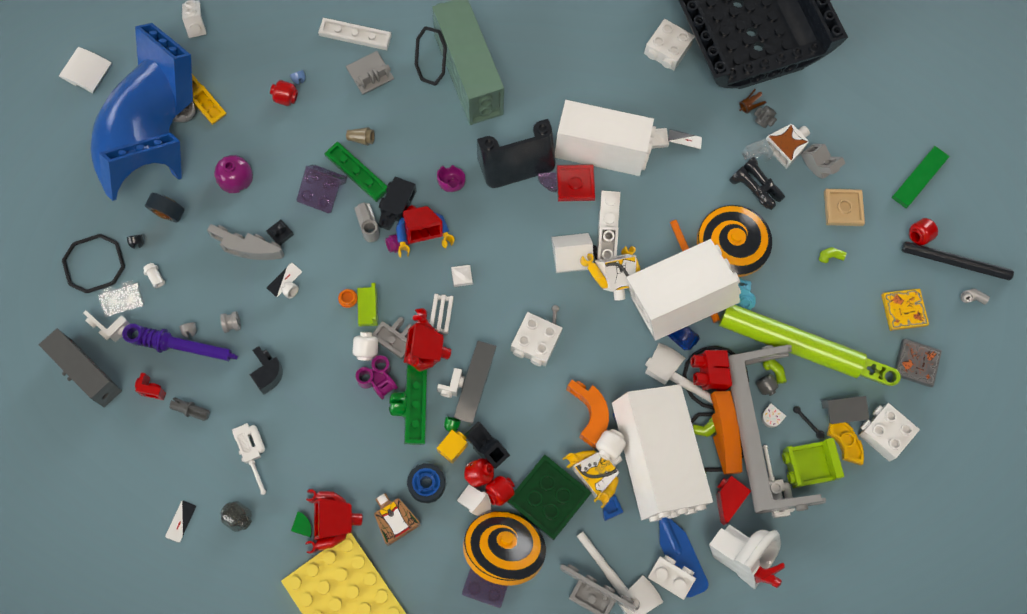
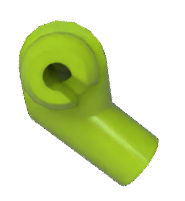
M830 247L820 252L819 261L828 263L829 258L844 261L847 252Z
M775 359L763 362L765 370L775 372L778 384L787 382L784 367Z
M712 418L704 426L692 425L695 435L709 437L716 432Z

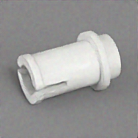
M150 263L143 268L144 275L148 276L154 288H160L165 284L157 265Z

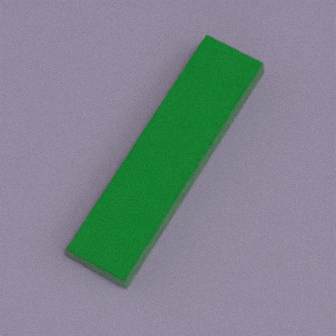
M338 141L324 153L334 165L375 202H378L387 193V185Z
M934 146L892 196V199L907 209L950 156Z

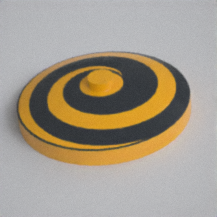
M727 205L713 210L704 218L697 233V245L711 239L714 245L720 247L722 257L728 259L731 271L733 273L736 272L738 277L748 276L758 271L765 264L772 250V234L769 226L759 214L743 206Z
M493 511L477 517L469 525L463 541V552L469 566L480 577L495 584L512 586L525 583L538 574L545 560L546 544L539 529L525 517L508 511Z

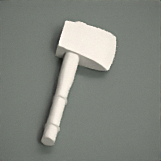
M658 343L652 358L650 357L645 364L647 366L645 373L664 385L669 380L676 384H681L686 390L712 403L710 393L676 373L686 358L674 349Z
M581 532L577 536L583 544L582 546L587 549L621 598L624 595L634 601L633 605L636 606L635 612L618 604L625 614H646L663 603L655 587L643 575L627 589L585 533Z

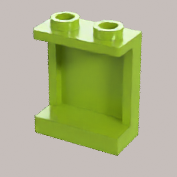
M834 438L801 446H788L783 449L782 460L787 465V479L789 484H792L793 489L836 481L845 477Z

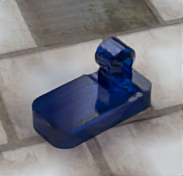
M689 326L667 335L683 350L688 351L700 340L699 335L692 331Z

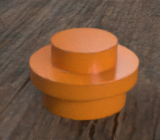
M351 289L341 291L338 296L340 305L345 308L353 307L358 300L356 292Z

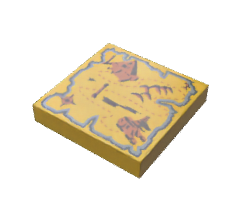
M920 289L888 292L881 295L890 331L929 325Z

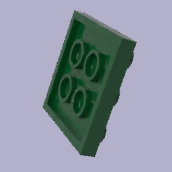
M544 454L514 491V495L507 503L554 541L592 492Z

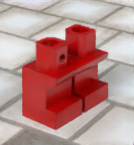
M705 350L702 354L691 357V366L700 369V372L693 374L694 385L702 386V390L717 389V391H726L732 386L727 350Z

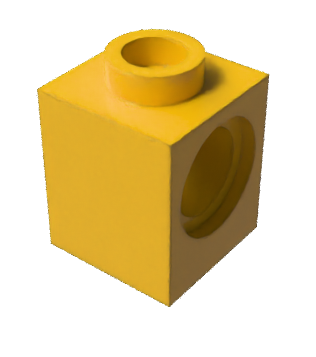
M451 430L437 447V452L453 464L468 446L466 437L460 431L456 433Z

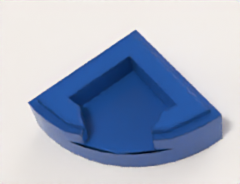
M615 494L603 508L604 521L623 513Z

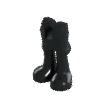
M752 157L729 179L732 184L740 182L745 184L766 209L773 210L776 206L775 201L781 202L785 198L783 192L773 183L772 179H768L758 167V161L755 157ZM748 173L752 174L762 186H759Z

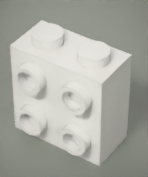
M664 19L646 44L644 54L648 58L658 61L665 68H670L674 71L692 46L695 36Z
M527 312L513 340L511 351L519 358L525 357L530 359V362L536 366L543 365L546 367L563 328Z
M888 403L883 407L879 405L872 413L874 417L871 421L866 420L860 427L862 431L859 436L890 462L899 456L920 429Z

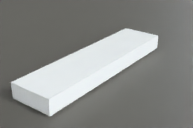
M323 18L318 32L319 36L382 50H388L392 36L391 32L327 18Z

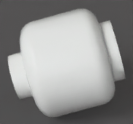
M360 332V335L355 336L353 339V355L358 360H373V357H376L378 354V338L372 336V332Z
M614 429L604 431L596 443V448L599 451L598 455L605 460L610 458L617 459L626 446L623 434Z

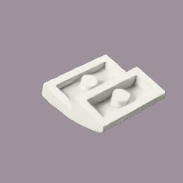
M78 47L59 77L93 94L112 63L95 53Z

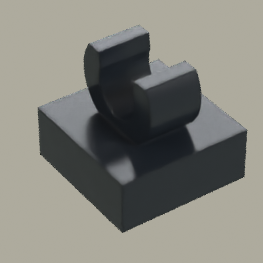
M281 219L266 230L267 234L280 246L294 235Z

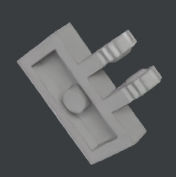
M402 317L398 318L392 327L382 321L372 333V336L377 337L380 345L402 360L405 356L408 329L413 325L409 324L400 334L397 330L403 325L405 319Z

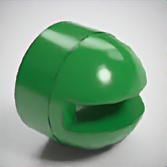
M446 417L444 428L448 432L451 430L456 432L460 427L461 421L453 417Z

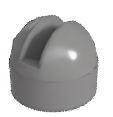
M195 322L179 326L182 335L186 338H189V333H191L192 337L196 334Z

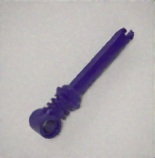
M128 324L122 331L125 341L135 346L156 349L159 353L168 349H175L224 361H230V359L237 360L238 358L236 354H232L230 349L172 337L167 329L157 330L137 324ZM138 330V336L132 339L133 332Z

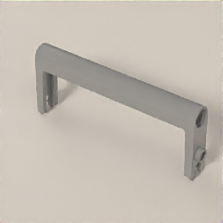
M769 345L762 347V350L728 356L732 379L730 390L736 410L740 440L756 514L796 508V511H804L809 509L808 506L826 503V498H822L821 494L774 500L769 484L746 365L789 357V352H792L790 349L792 348L791 345L778 347Z

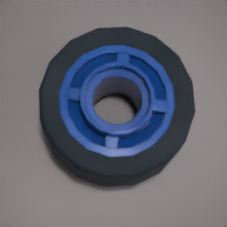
M423 463L411 470L407 479L409 493L415 500L421 503L435 502L445 491L446 481L439 467ZM424 479H430L432 481V484L429 488H423L421 486V482Z

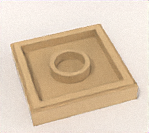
M825 189L826 225L864 226L862 190Z

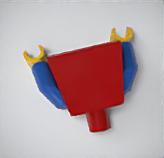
M411 205L407 210L403 211V218L399 220L396 227L397 240L400 243L398 256L401 258L402 250L407 252V257L409 256L410 248L406 245V242L412 244L444 237L441 242L442 246L447 248V241L452 246L455 239L452 235L448 234L449 229L444 217L433 212L428 206L417 208Z

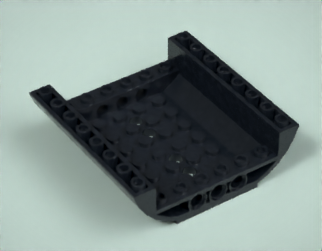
M678 0L716 84L723 88L743 89L803 70L805 67L834 51L848 38L830 0ZM733 3H740L742 7L738 8ZM752 31L756 36H750L747 32ZM754 46H760L762 51L755 50Z

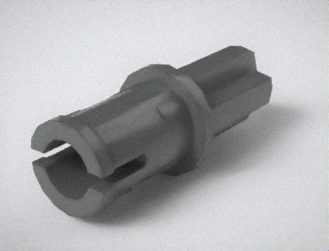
M176 397L173 398L174 401L171 400L169 406L171 410L181 412L186 417L192 416L202 421L208 420L209 410L196 406L194 402L189 403Z

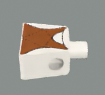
M790 124L767 136L763 145L787 169L809 143L806 137L810 135V131L806 126L797 129L794 125Z

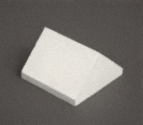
M589 233L551 237L556 273L588 270V266H583L580 263V259L584 256L585 260L589 261L587 255H593V243Z

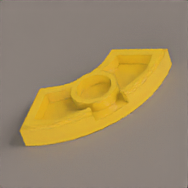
M846 422L829 423L827 436L834 438L839 444L842 451V460L863 465L864 450L861 440L858 439L853 431L854 429Z

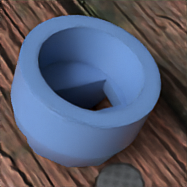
M303 70L290 74L293 83L299 85V79L301 83H304L305 74Z

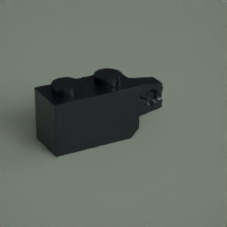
M394 177L393 181L388 183L387 194L385 198L382 197L379 203L381 216L378 224L379 227L390 230L395 221L399 222L403 218V211L407 210L411 205L417 192L416 184L398 177Z

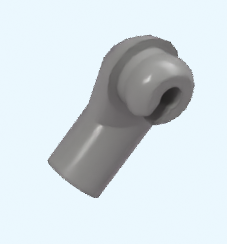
M975 288L964 291L961 294V300L965 303L977 300L985 305L990 299V296Z

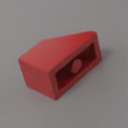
M730 476L727 480L723 478L717 486L719 491L716 494L720 522L723 525L730 521L751 492L750 489L733 476Z

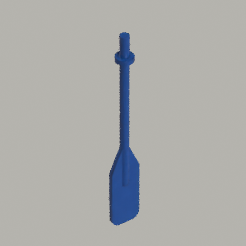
M662 518V520H659V544L664 555L676 561L675 565L682 569L685 566L695 572L693 576L696 580L686 597H693L706 591L708 580L686 532L672 519Z

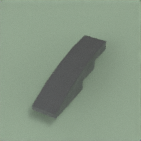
M477 341L454 418L469 423L474 422L484 386L487 382L496 345Z

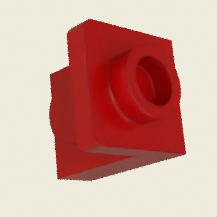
M141 372L140 377L135 382V391L144 397L164 400L166 392L160 385L149 383L150 377L146 373Z

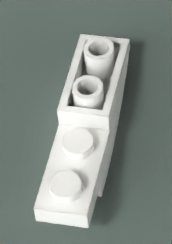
M601 191L597 260L617 256L620 192Z

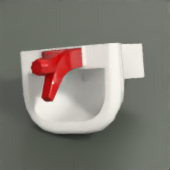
M728 525L725 530L722 528L719 530L709 544L715 559L736 572L753 589H756L760 582L771 584L776 588L781 585L782 580L774 575L785 568L784 563L771 567L781 547L780 534L776 530H759L750 538L731 525Z

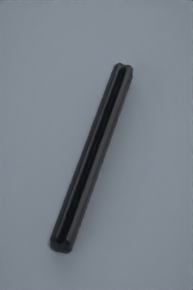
M904 242L902 245V252L1005 280H1011L1014 276L1013 270L910 242Z

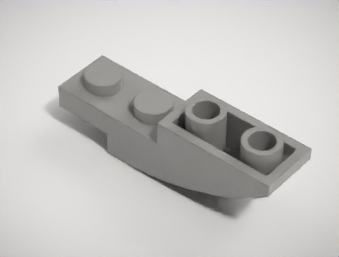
M212 224L207 229L212 238L221 242L220 246L222 249L232 255L253 260H275L284 257L282 247L279 244L266 242L258 234L253 236L247 233L244 238L238 233H234V235L229 233L223 226L218 225L216 227Z

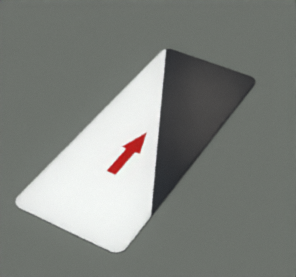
M670 129L668 141L701 149L702 137Z
M290 263L267 286V289L274 296L278 297L282 293L281 288L285 286L284 283L293 282L302 271L293 263Z
M181 501L166 533V538L176 542L181 541L196 509V505Z

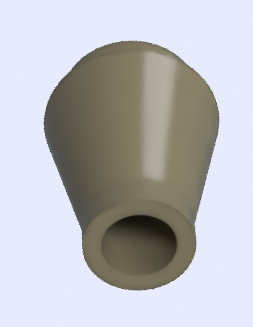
M369 127L347 130L346 139L368 146L374 143L375 133Z

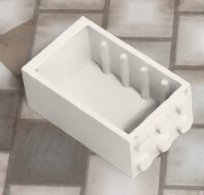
M565 100L557 133L555 158L640 176L641 170L646 168L652 149V140L656 130V126H653L654 119Z
M711 239L626 277L631 298L655 341L740 303L739 294H741V290L738 286L740 279L736 272L733 273L731 271L728 259L722 257L720 247L714 245Z

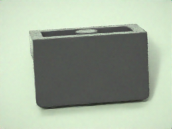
M866 396L821 401L822 409L828 408L830 424L869 420Z

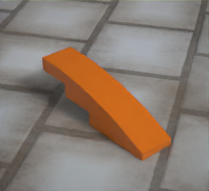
M714 391L710 394L715 414L711 417L717 433L713 440L724 475L742 473V450L732 395L730 391Z

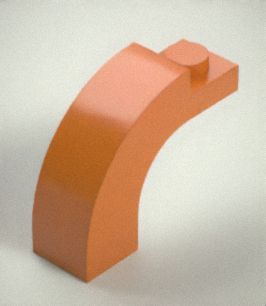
M571 380L566 390L582 401L590 414L589 423L579 438L593 449H596V443L602 433L607 430L609 423L607 403L595 386L592 385L587 391L583 383Z

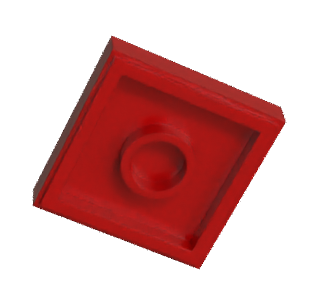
M557 165L558 202L595 201L593 165Z

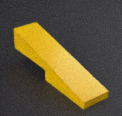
M192 74L193 103L213 125L226 116L227 113Z

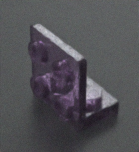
M315 164L306 166L296 201L323 212L331 213L339 186L346 184L347 176Z
M470 568L462 595L501 608L508 586L489 582Z

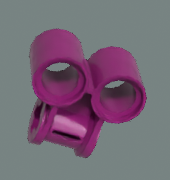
M376 356L372 360V369L362 367L355 374L359 386L364 389L372 387L381 400L393 389H398L395 382L388 375L391 371V366L385 356ZM379 363L386 364L383 370L376 368ZM363 375H370L368 381L363 382L360 380Z

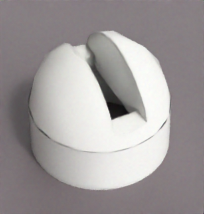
M285 282V286L281 288L282 293L291 299L298 293L299 287L292 282Z

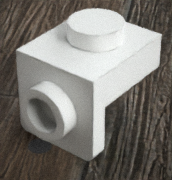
M454 368L450 387L438 384L437 390L441 393V396L452 398V396L457 397L459 387L463 388L465 376H462V370Z

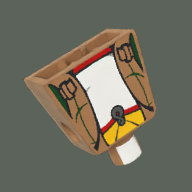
M386 493L376 498V502L381 509L375 512L374 515L387 546L421 526L419 520L399 498L391 502Z

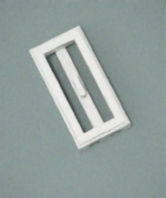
M434 294L430 324L434 327L438 300H441L437 328H435L438 333L448 334L453 296L447 297L446 295ZM445 301H449L445 328L441 329Z

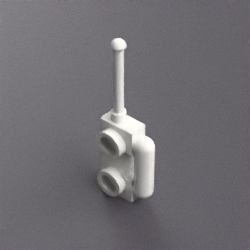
M246 423L232 429V433L239 446V454H242V461L251 465L261 494L264 495L266 490L263 487L254 460L261 458L260 453L265 451V446L255 425L249 426ZM250 436H252L255 444L254 447L252 446Z
M763 445L762 448L764 449L773 499H783L782 491L785 499L793 498L790 484L783 482V479L775 480V477H773L768 446ZM795 508L771 512L772 517L790 516V512H793Z

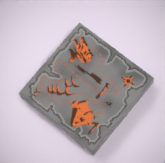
M903 339L895 369L899 371L903 379L933 387L942 351Z

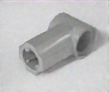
M370 203L358 204L354 209L363 238L367 242H375L379 239L380 232ZM369 229H374L373 232H367Z

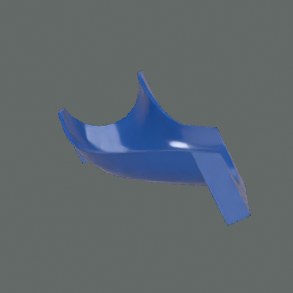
M153 23L135 26L138 66L111 92L100 109L93 125L90 148L92 162L106 195L112 201L117 200V194L123 181L134 170L143 165L152 163L165 164L178 180L182 179L180 141L169 132V129L176 115L193 102L191 54Z

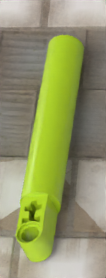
M738 305L724 309L719 322V326L764 344L772 345L773 347L791 345L792 348L790 349L792 352L789 353L856 379L861 376L886 386L896 385L901 379L897 369L868 359L865 353ZM867 367H871V369L874 370V373H870V371L867 370ZM888 371L891 372L893 375V379L891 382H888L885 379V375Z

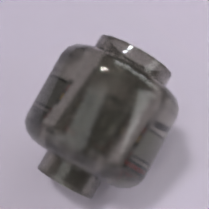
M239 501L229 502L221 510V522L234 532L247 529L252 522L251 510Z

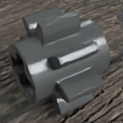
M767 105L764 108L759 107L754 113L757 116L755 122L763 128H766L767 125L771 127L777 121V118L774 117L777 113Z

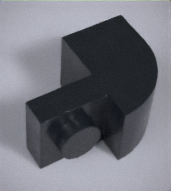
M260 346L252 351L263 366L249 375L259 390L266 394L281 381L283 368L277 357L272 358L266 349L262 351Z
M477 422L464 434L481 458H485L495 469L510 456L502 444L494 439L480 422Z

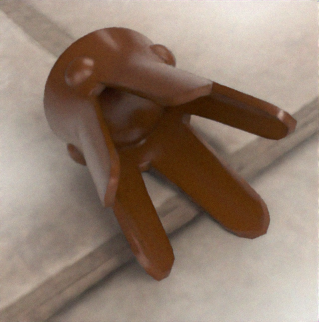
M754 89L746 99L739 102L741 108L739 111L742 110L748 114L751 110L767 103L762 101L753 104L762 96V92H758L750 97L756 89Z

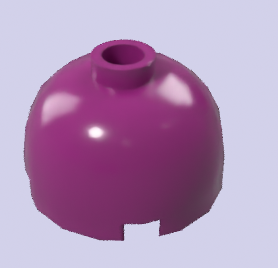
M229 155L223 157L215 166L214 176L216 182L225 192L239 193L240 190L247 189L253 180V172L250 165L240 156Z

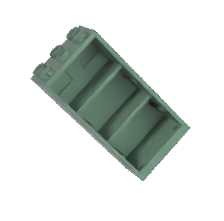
M452 0L432 6L434 28L441 31L447 45L446 67L469 125L503 115L504 86L469 0ZM434 32L435 39L443 56V45L438 33Z

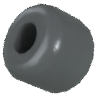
M768 374L756 382L762 395L769 394L771 396L776 393L775 390L779 387L772 374Z

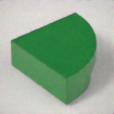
M297 512L291 532L311 538L312 527L309 519L303 513Z

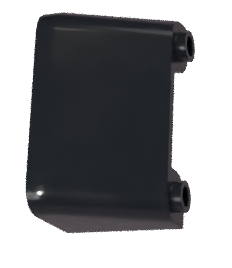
M549 119L536 122L533 127L535 137L499 147L498 141L492 136L477 139V159L485 182L489 187H502L550 173L554 170L556 160L552 127Z

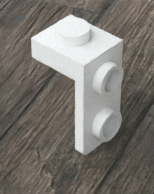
M186 1L182 4V19L188 37L206 35V28L201 16L200 1Z
M86 310L83 312L88 317L85 321L93 328L98 326L101 329L98 333L106 340L111 338L114 342H117L123 337L122 331L124 327L130 324L121 315L106 329Z

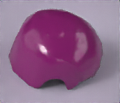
M454 165L449 168L441 166L437 171V182L444 191L456 192L464 187L465 174L462 169Z

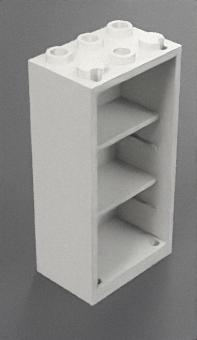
M681 384L630 391L612 402L618 430L625 437L626 446L623 450L641 520L649 519L650 522H655L665 517L671 519L681 514L690 515L707 509L706 505L713 503Z

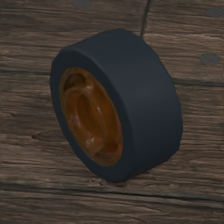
M151 193L145 204V207L155 215L176 223L179 222L185 210L174 200L157 193Z

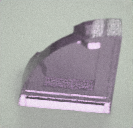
M538 173L539 183L549 191L557 192L556 173Z

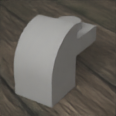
M813 144L801 153L807 167L817 177L822 179L826 178L829 174L837 173L840 167L845 164L843 157L831 156L825 144Z

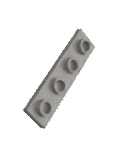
M563 564L561 565L560 569L562 572L578 580L569 600L593 614H610L615 603L635 612L636 606L633 605L634 601L624 595L622 598L615 595L614 589L607 585L601 587L596 584L597 580L587 574L585 577L578 573L579 570L570 564L567 567Z

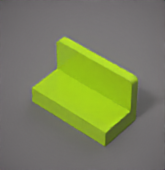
M371 283V287L357 288L359 327L378 326L376 283Z

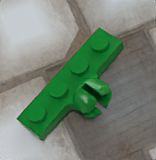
M407 365L406 391L393 392L389 401L391 407H389V411L392 416H402L405 420L404 444L424 445L427 369L418 371L412 365Z

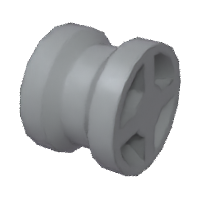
M237 311L229 315L225 313L220 315L224 333L232 329L236 331L241 330Z

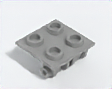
M378 51L346 66L362 95L394 79L390 73L389 65L384 63Z

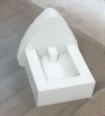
M471 485L467 486L457 500L474 515L481 516L491 512V502L488 494L480 492Z

